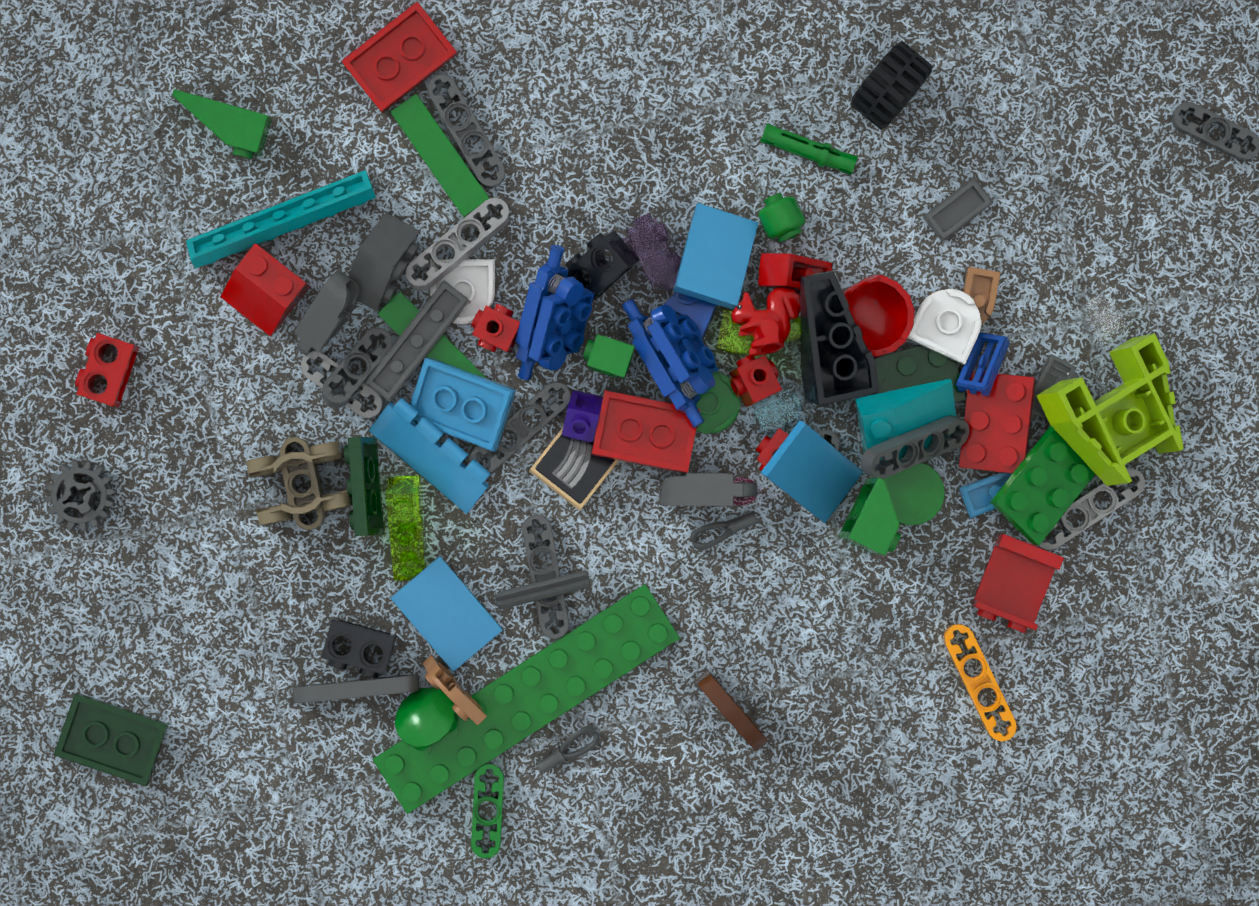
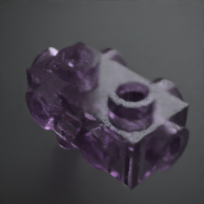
M651 213L645 214L633 220L635 226L626 230L629 238H622V240L640 260L653 290L662 286L664 291H668L674 288L681 259L675 251H671L667 243L670 237L665 225L662 222L658 223L656 218H652Z

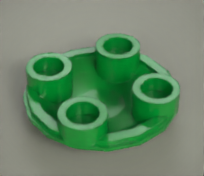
M434 687L422 688L420 691L411 693L402 701L396 712L395 727L398 736L406 744L413 746L419 751L425 750L429 746L441 741L448 733L454 731L458 725V719L455 716L456 712L452 708L454 702L441 689L437 690Z

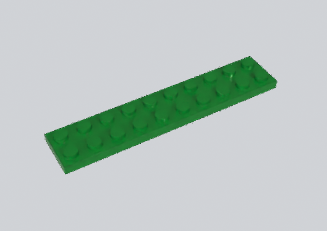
M644 584L471 695L481 705L487 715L479 725L470 718L464 721L456 713L455 716L458 719L456 729L422 751L416 750L413 746L401 740L372 760L408 814L679 640L680 637L646 584Z

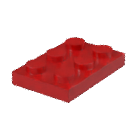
M416 2L341 62L380 112L384 113L458 55V53L420 4Z
M976 371L972 372L969 381H973ZM997 374L989 396H983L979 391H977V394H971L969 390L967 391L964 421L968 423L970 430L966 442L961 446L960 468L1013 473L1028 453L1036 378Z
M604 390L592 455L686 474L689 469L697 427L693 428L685 412L677 410L672 403Z

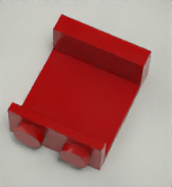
M999 534L971 606L978 608L976 615L994 622L997 616L1009 620L1007 627L1024 634L1027 628L1036 631L1038 624L1034 622L1055 569L1060 570L1064 557L1008 535Z

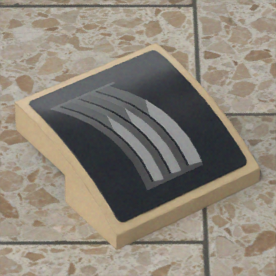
M562 428L529 472L580 511L619 460L592 455L594 441L587 442L563 436Z

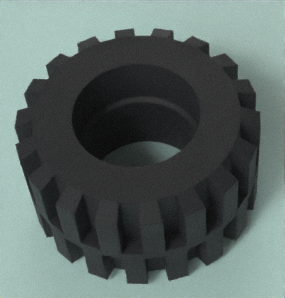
M899 42L891 48L852 97L851 106L880 130L886 128L930 76L933 65L905 42Z

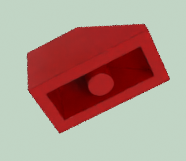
M761 253L758 286L772 289L787 287L800 292V277L832 271V263L790 253Z

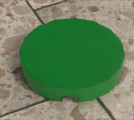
M718 371L713 374L715 386L706 394H699L701 399L696 404V407L700 409V414L705 422L697 427L696 432L703 434L719 433L727 429L738 416L741 406L740 396H736L733 392L730 378Z
M920 463L883 479L885 480L897 519L900 523L905 525H921L933 519L940 511L945 498L944 484L939 474L929 465Z

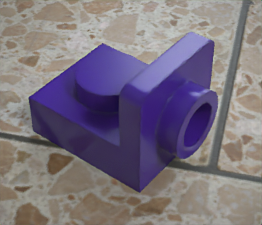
M573 390L566 412L562 435L593 442L603 397Z

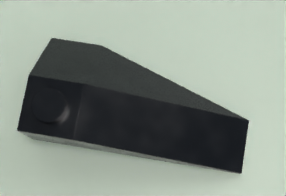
M827 271L800 277L801 374L804 398L820 406L879 393L875 359L865 345L861 336L863 335L861 329L855 323L850 313L849 304L834 272Z

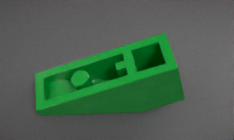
M176 89L173 90L172 96L228 147L234 149L233 155L249 160L252 159L253 155L262 156L272 121L268 115Z

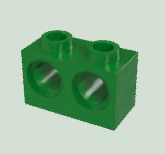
M597 334L595 341L588 340L583 358L585 361H588V369L625 381L635 346Z

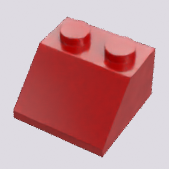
M255 243L234 269L220 297L271 337L311 286Z

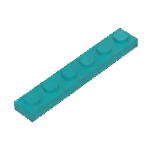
M366 170L186 240L190 260L194 268L212 264L221 258L243 252L255 243L260 244L265 241H271L277 236L295 229L304 228L310 223L326 217H332L338 212L362 205L376 198Z

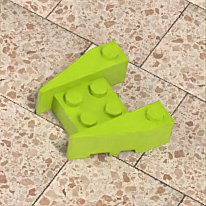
M1155 333L1131 338L1109 352L1123 384L1099 399L1093 400L1083 377L1060 381L1036 395L1050 425L1106 486L1132 482L1125 464L1155 447L1158 454L1184 449L1180 425L1175 424L1172 404H1176L1174 391L1170 392L1167 378V374H1171L1169 362Z

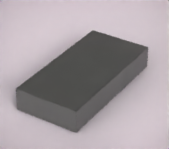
M973 177L925 214L923 219L940 241L943 242L994 202L975 177Z

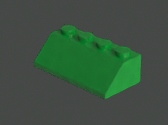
M879 477L866 479L838 535L839 538L871 554L885 556L887 552L893 553L901 538V534L897 533L900 524L885 480Z

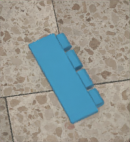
M403 398L396 405L390 402L368 431L467 514L489 487L485 481L491 473L475 459L466 466L463 462L469 454L450 438L441 445L438 441L444 433L427 418L423 417L416 424L413 420L418 416L419 412Z

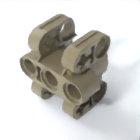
M291 437L282 444L280 457L270 455L245 461L250 478L282 472L288 503L256 509L259 526L292 520L291 514H293L294 520L300 528L315 530L324 523L326 512L353 506L352 497H349L347 490L323 494L317 467L318 464L344 459L342 442L334 441L310 446L302 438ZM295 443H300L304 448V452L288 453L290 446ZM303 474L307 475L311 480V487L305 493L299 492L295 486L296 479ZM317 510V521L311 525L306 524L303 521L302 514H308Z

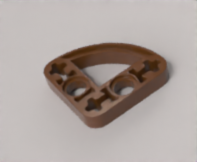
M708 669L695 679L705 695L756 752L769 742Z

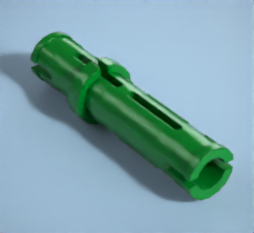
M767 123L760 141L761 143L818 163L817 166L821 168L827 166L850 176L858 158L856 155L854 156L831 147L832 144L825 142V144L815 142Z

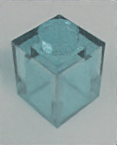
M787 388L750 406L764 435L799 419L800 414L798 411L803 409L796 393L789 394Z

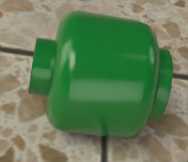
M777 193L763 200L765 207L759 211L758 217L769 239H777L779 243H782L802 233L801 228L805 225L806 220L795 197L788 196L783 198L781 193Z

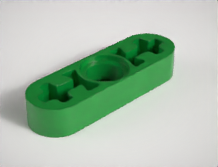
M494 763L482 765L476 771L474 778L471 847L478 857L484 859L495 856L501 846L504 773ZM487 769H492L493 775L499 777V780L494 781L492 784V793L498 791V798L491 795L479 797V791L486 792V781L480 780V775H485ZM485 801H490L497 807V815L489 820L482 818L478 811L479 805ZM477 823L484 826L497 824V830L490 828L489 838L491 841H495V846H490L489 852H484L483 847L477 845V840H482L484 836V828L477 829Z

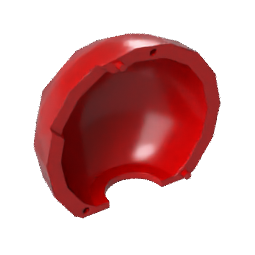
M875 274L843 291L849 304L850 313L855 323L859 325L865 345L873 356L894 352L906 342L914 325L915 310L910 295L896 280L883 274Z

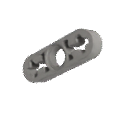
M312 351L303 357L301 370L308 379L323 388L324 384L321 381L326 377L317 371L313 375L310 374L311 366L308 364L309 360L316 361L319 357L322 358L321 366L329 372L332 366L337 368L339 364L321 352ZM364 383L362 385L363 390L359 394L365 398H370L373 395L375 397L373 403L377 406L374 411L368 409L366 412H363L361 410L363 404L356 398H354L353 404L348 402L345 406L359 416L370 419L381 413L383 399L379 393ZM330 386V388L332 389L331 395H332L334 398H335L337 395H341V396L343 397V394H338V393L334 390V388H333L332 386Z

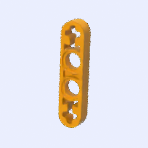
M962 624L951 625L944 633V644L987 733L997 741L1011 739L1016 733V721L973 632ZM955 630H958L961 634H967V638L963 640L967 650L973 646L975 653L965 654L958 660L956 654H961L962 650L958 644L952 645L950 642L954 638L953 632ZM972 658L979 660L982 666L980 674L975 677H969L964 672L965 662ZM983 688H991L995 692V701L990 706H983L978 701V694ZM1002 705L1004 710L997 713L1002 721H1009L1010 723L1006 727L1007 733L1005 735H1002L999 731H993V727L997 723L993 715L986 718L985 712L995 711Z

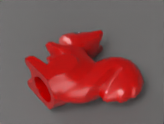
M787 287L773 289L767 296V309L756 310L750 295L747 292L743 294L742 301L732 311L731 320L735 324L743 325L739 328V336L753 337L754 341L749 349L751 357L776 353L784 347V342L791 330L790 320L797 319L801 311L800 295L795 290Z

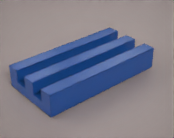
M979 333L957 380L956 387L958 391L965 392V389H967L971 394H977V391H979L983 396H989L1010 344L1008 337ZM986 341L988 342V344L986 346L984 354L981 355L973 381H969L974 370V367L977 363V360L979 358V355L981 353V350Z

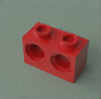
M97 333L95 339L91 338L87 345L85 355L89 358L85 369L81 368L76 377L75 387H78L76 394L119 408L140 347ZM114 345L118 351L115 361L107 363L104 359V351L107 347ZM104 376L107 380V388L104 392L97 394L93 388V383L97 377Z

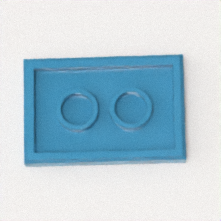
M697 203L694 208L673 291L734 310L739 303L758 222Z
M425 357L410 403L419 412L413 421L419 423L425 417L443 433L494 452L497 451L516 389L431 357Z
M799 420L761 471V474L823 523H826L863 473L860 468L801 420Z
M441 556L437 557L390 597L453 672L503 631L502 627Z

